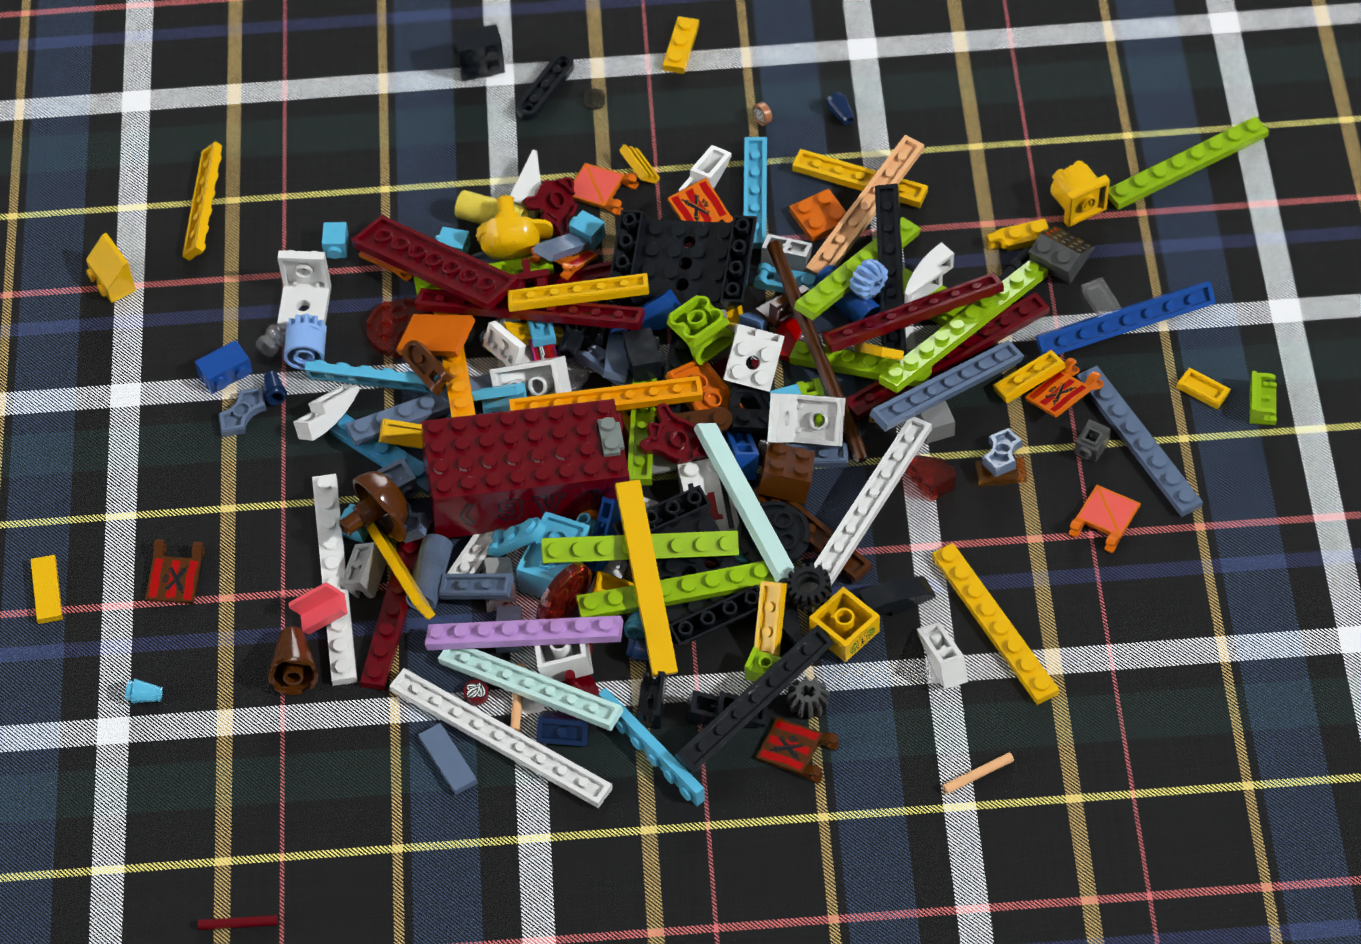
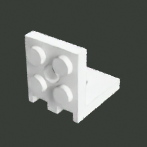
M279 250L277 258L284 287L277 321L278 329H286L289 318L295 319L296 314L303 315L306 313L318 316V321L324 320L325 325L332 287L325 252ZM301 306H309V307H310V308H309L308 310H306V311H300V310H298Z
M732 322L730 331L735 333L723 380L770 392L785 336ZM750 356H756L759 359V365L755 369H749L746 366V360Z
M771 393L767 442H796L842 446L846 398ZM819 413L825 419L821 427H818L814 421L815 416Z

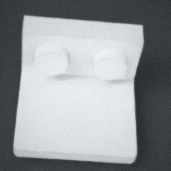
M496 320L488 323L483 346L507 366L534 361L529 345L521 342Z

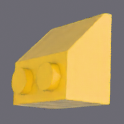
M104 233L86 259L89 268L86 270V273L92 282H97L100 294L103 297L107 296L110 302L113 303L133 293L136 289L128 261L108 234Z

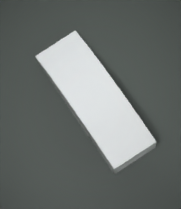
M711 145L692 167L690 177L681 186L679 191L704 178H707L714 189L732 153Z
M942 242L932 249L914 270L905 290L904 304L928 296L942 286L943 275L951 270L954 264V253Z
M343 384L308 403L311 412L293 422L298 438L313 441L326 433L346 413L359 392V386Z

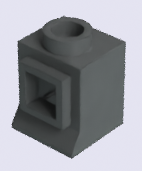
M1089 419L1075 442L1074 453L1082 459L1096 463L1109 443L1111 428ZM1092 434L1098 436L1095 442L1089 440Z

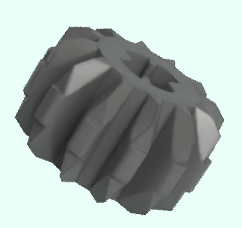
M805 676L804 681L796 679L794 686H789L787 703L790 705L792 713L798 712L800 719L804 715H808L811 720L813 714L821 717L823 710H827L830 693L826 690L825 682L818 683L817 677L811 681Z

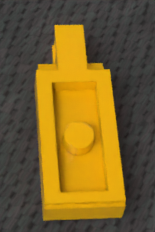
M1044 218L996 230V232L987 234L986 244L989 250L1002 247V249H1007V251L1033 246L1039 235L1048 230L1049 227Z

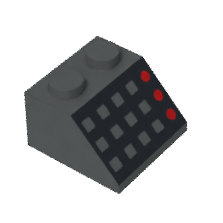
M1053 226L1039 235L1028 252L1031 261L1047 268L1049 274L1071 284L1095 247L1067 231Z

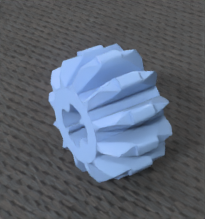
M871 258L864 260L860 266H857L856 271L853 272V277L850 279V289L856 295L866 300L874 298L877 293H880L881 288L885 286L884 283L888 279V270L877 260Z

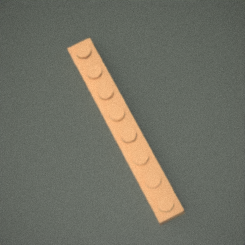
M904 135L805 267L806 272L817 276L823 268L829 265H834L835 267L839 265L876 215L875 186L899 184L924 151V144Z

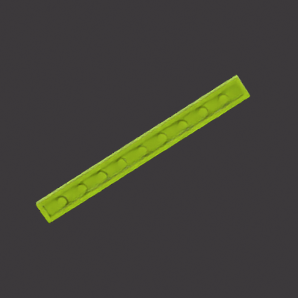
M1031 260L1027 261L1002 281L1004 285L1003 292L975 301L905 355L903 359L897 361L879 375V384L896 393L901 391L1048 276V269Z

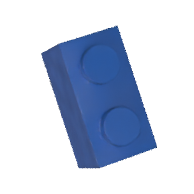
M236 340L195 361L198 376L212 394L226 388L239 379L247 377L253 372L250 358Z

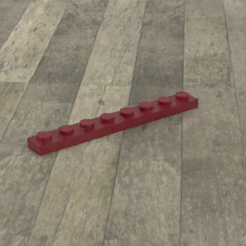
M993 272L822 333V340L831 353L842 351L852 345L864 343L869 339L886 335L900 328H906L919 321L928 320L933 316L950 312L964 305H970L986 297H992L997 293L1003 292L1004 285Z
M428 521L426 535L430 534L432 528L431 521ZM423 538L408 543L402 541L397 553L411 576ZM393 571L360 680V685L364 688L386 690L409 605L405 600L407 594Z

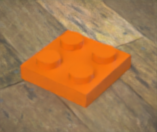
M826 189L789 206L790 214L811 243L830 235L847 213L830 189Z

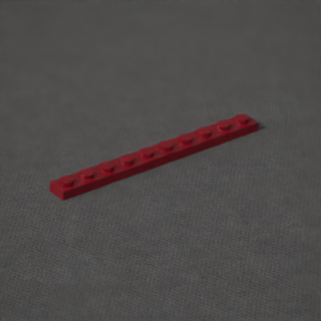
M421 288L414 302L415 309L420 311L639 330L645 317V310L641 307L596 303H576L509 312L508 296L488 311L445 290Z
M1035 292L1006 308L932 366L929 380L1047 315L1050 307ZM878 380L847 397L845 400L851 415L858 421L869 415L873 408L909 391L914 386L907 385L896 393L879 384Z

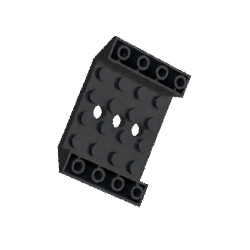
M621 210L609 278L647 273L649 294L616 298L615 300L633 307H640L666 290L671 289L681 305L696 295L708 297L710 303L715 308L720 310L726 309V312L743 305L757 217L733 215L732 223L647 219L644 211ZM688 240L696 241L692 248H685V242ZM691 261L692 265L689 269L683 270L680 268L683 262ZM687 282L689 284L686 290H677V286L680 283Z
M700 485L646 509L651 534L720 531L710 514L711 504ZM622 520L613 523L612 528L615 535H624ZM735 556L656 559L660 580L683 576L682 573L686 570H691L696 574L740 565ZM625 560L626 564L628 565L631 571L630 561ZM708 560H713L718 566L715 569H708L704 566V563ZM758 585L739 593L665 606L672 641L679 647H682L758 612L760 593Z

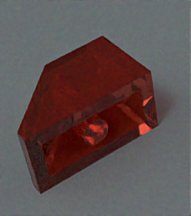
M915 455L905 471L931 502L955 489L956 472L942 458Z

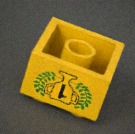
M842 587L809 617V632L818 625L834 643L829 650L846 663L880 632V615L846 588Z

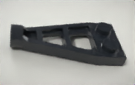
M750 356L746 360V366L749 369H754ZM731 382L728 411L732 415L731 433L768 434L770 412L768 402L770 399L765 390L739 388L738 383ZM740 399H756L761 409H742L740 407Z

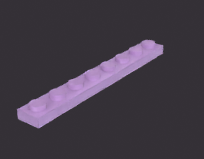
M622 616L428 624L425 646L427 650L621 642L623 619Z

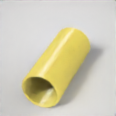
M467 190L461 191L455 204L456 218L480 225L494 219L498 213V204L495 198ZM514 204V211L518 213V217H528L527 210L520 205Z

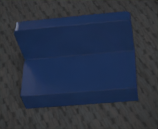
M543 710L538 716L536 742L587 747L590 723L564 712Z

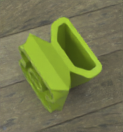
M696 295L669 314L666 324L687 343L698 365H703L733 343L734 334L726 328L731 322L724 316L722 310L715 308L710 303L709 298L706 296Z

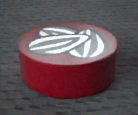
M471 680L466 683L463 688L465 701L473 706L485 703L489 697L487 684L481 680Z

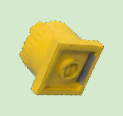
M1078 160L1064 170H1057L1052 176L1054 181L1051 184L1050 192L1065 210L1064 223L1067 227L1073 226L1107 209L1110 179L1106 174L1098 178L1087 164Z

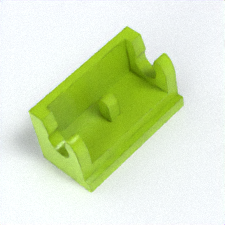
M1252 371L1249 397V424L1276 425L1277 383L1271 382L1276 380L1274 374Z

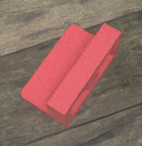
M323 583L288 603L291 610L300 614L302 630L308 635L348 614L345 593L329 583Z

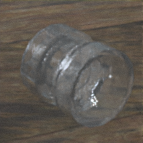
M271 324L265 330L266 334L261 335L255 343L257 348L269 357H273L278 352V347L285 344L286 333L275 324Z

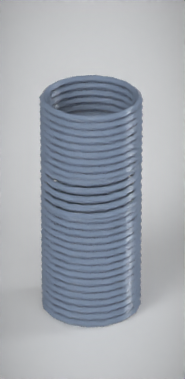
M428 534L426 537H423L412 574L414 581L432 609H435L437 606L442 574L446 573L453 548L452 542L439 534ZM406 595L405 600L407 604L416 609L408 595Z

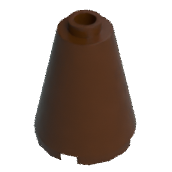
M294 626L286 627L280 632L268 671L269 684L274 686V690L285 695H300L302 690L309 688L310 691L318 682V669L302 629Z

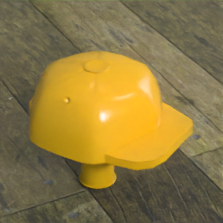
M501 195L496 199L498 213L495 215V218L481 224L476 231L477 241L481 245L483 252L493 260L506 261L527 257L532 254L531 248L535 247V244L552 237L553 225L551 222L543 219L518 217V213L514 211V197Z

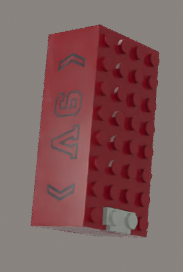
M614 399L421 421L423 463L434 534H439L446 538L485 534L498 529L505 531L509 527L523 523L529 518L538 517L542 519L545 511L577 521V516L583 511H599L603 497L617 499L615 484L630 480Z

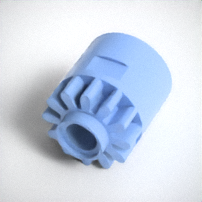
M308 313L303 315L296 314L295 319L289 318V322L286 324L284 360L289 366L304 370L306 361H324L327 326L324 325V320L318 321V316H312Z

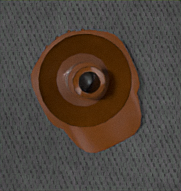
M379 471L367 472L354 478L353 486L360 503L353 507V512L343 519H339V525L343 532L351 536L352 533L362 526L368 527L375 522L388 536L393 537L398 542L405 540L407 536L405 523L409 515L408 503L398 486L388 476Z

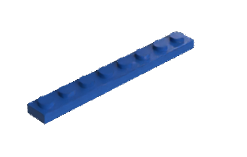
M1203 281L1036 335L1040 356L1050 350L1058 355L1216 304L1211 281Z

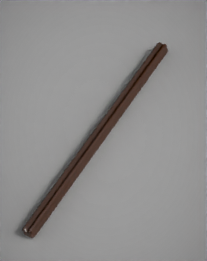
M778 240L770 241L767 245L768 252L829 397L844 398L813 321L794 309L795 302L802 295L781 244ZM845 400L843 433L857 463L865 462L868 458V453Z

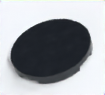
M767 501L760 503L792 564L804 555L810 543V527L807 518L802 511L800 512L796 508L787 505L786 502ZM741 520L737 527L740 552L750 563L764 561L743 520Z

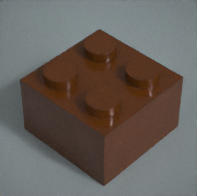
M768 442L761 464L758 494L805 504L812 482L815 452L782 443Z

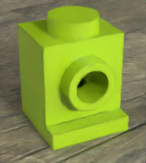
M753 646L745 664V680L755 682L781 657L759 651L758 647Z

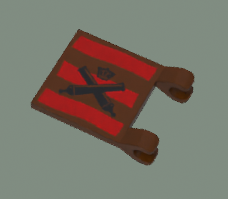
M156 539L154 541L153 559L145 601L194 604L201 563L205 554L203 543L193 542L192 558L165 556L167 551L165 541L163 539Z
M777 717L756 756V760L802 775L814 783H819L823 777L821 774L822 769L816 765H809L819 743L827 749L835 751L839 746L838 735L835 733H823Z

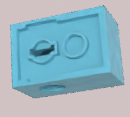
M545 511L541 519L546 525L544 533L538 540L528 545L516 568L518 587L521 592L565 605L585 562L542 563L541 538L592 536L591 526Z

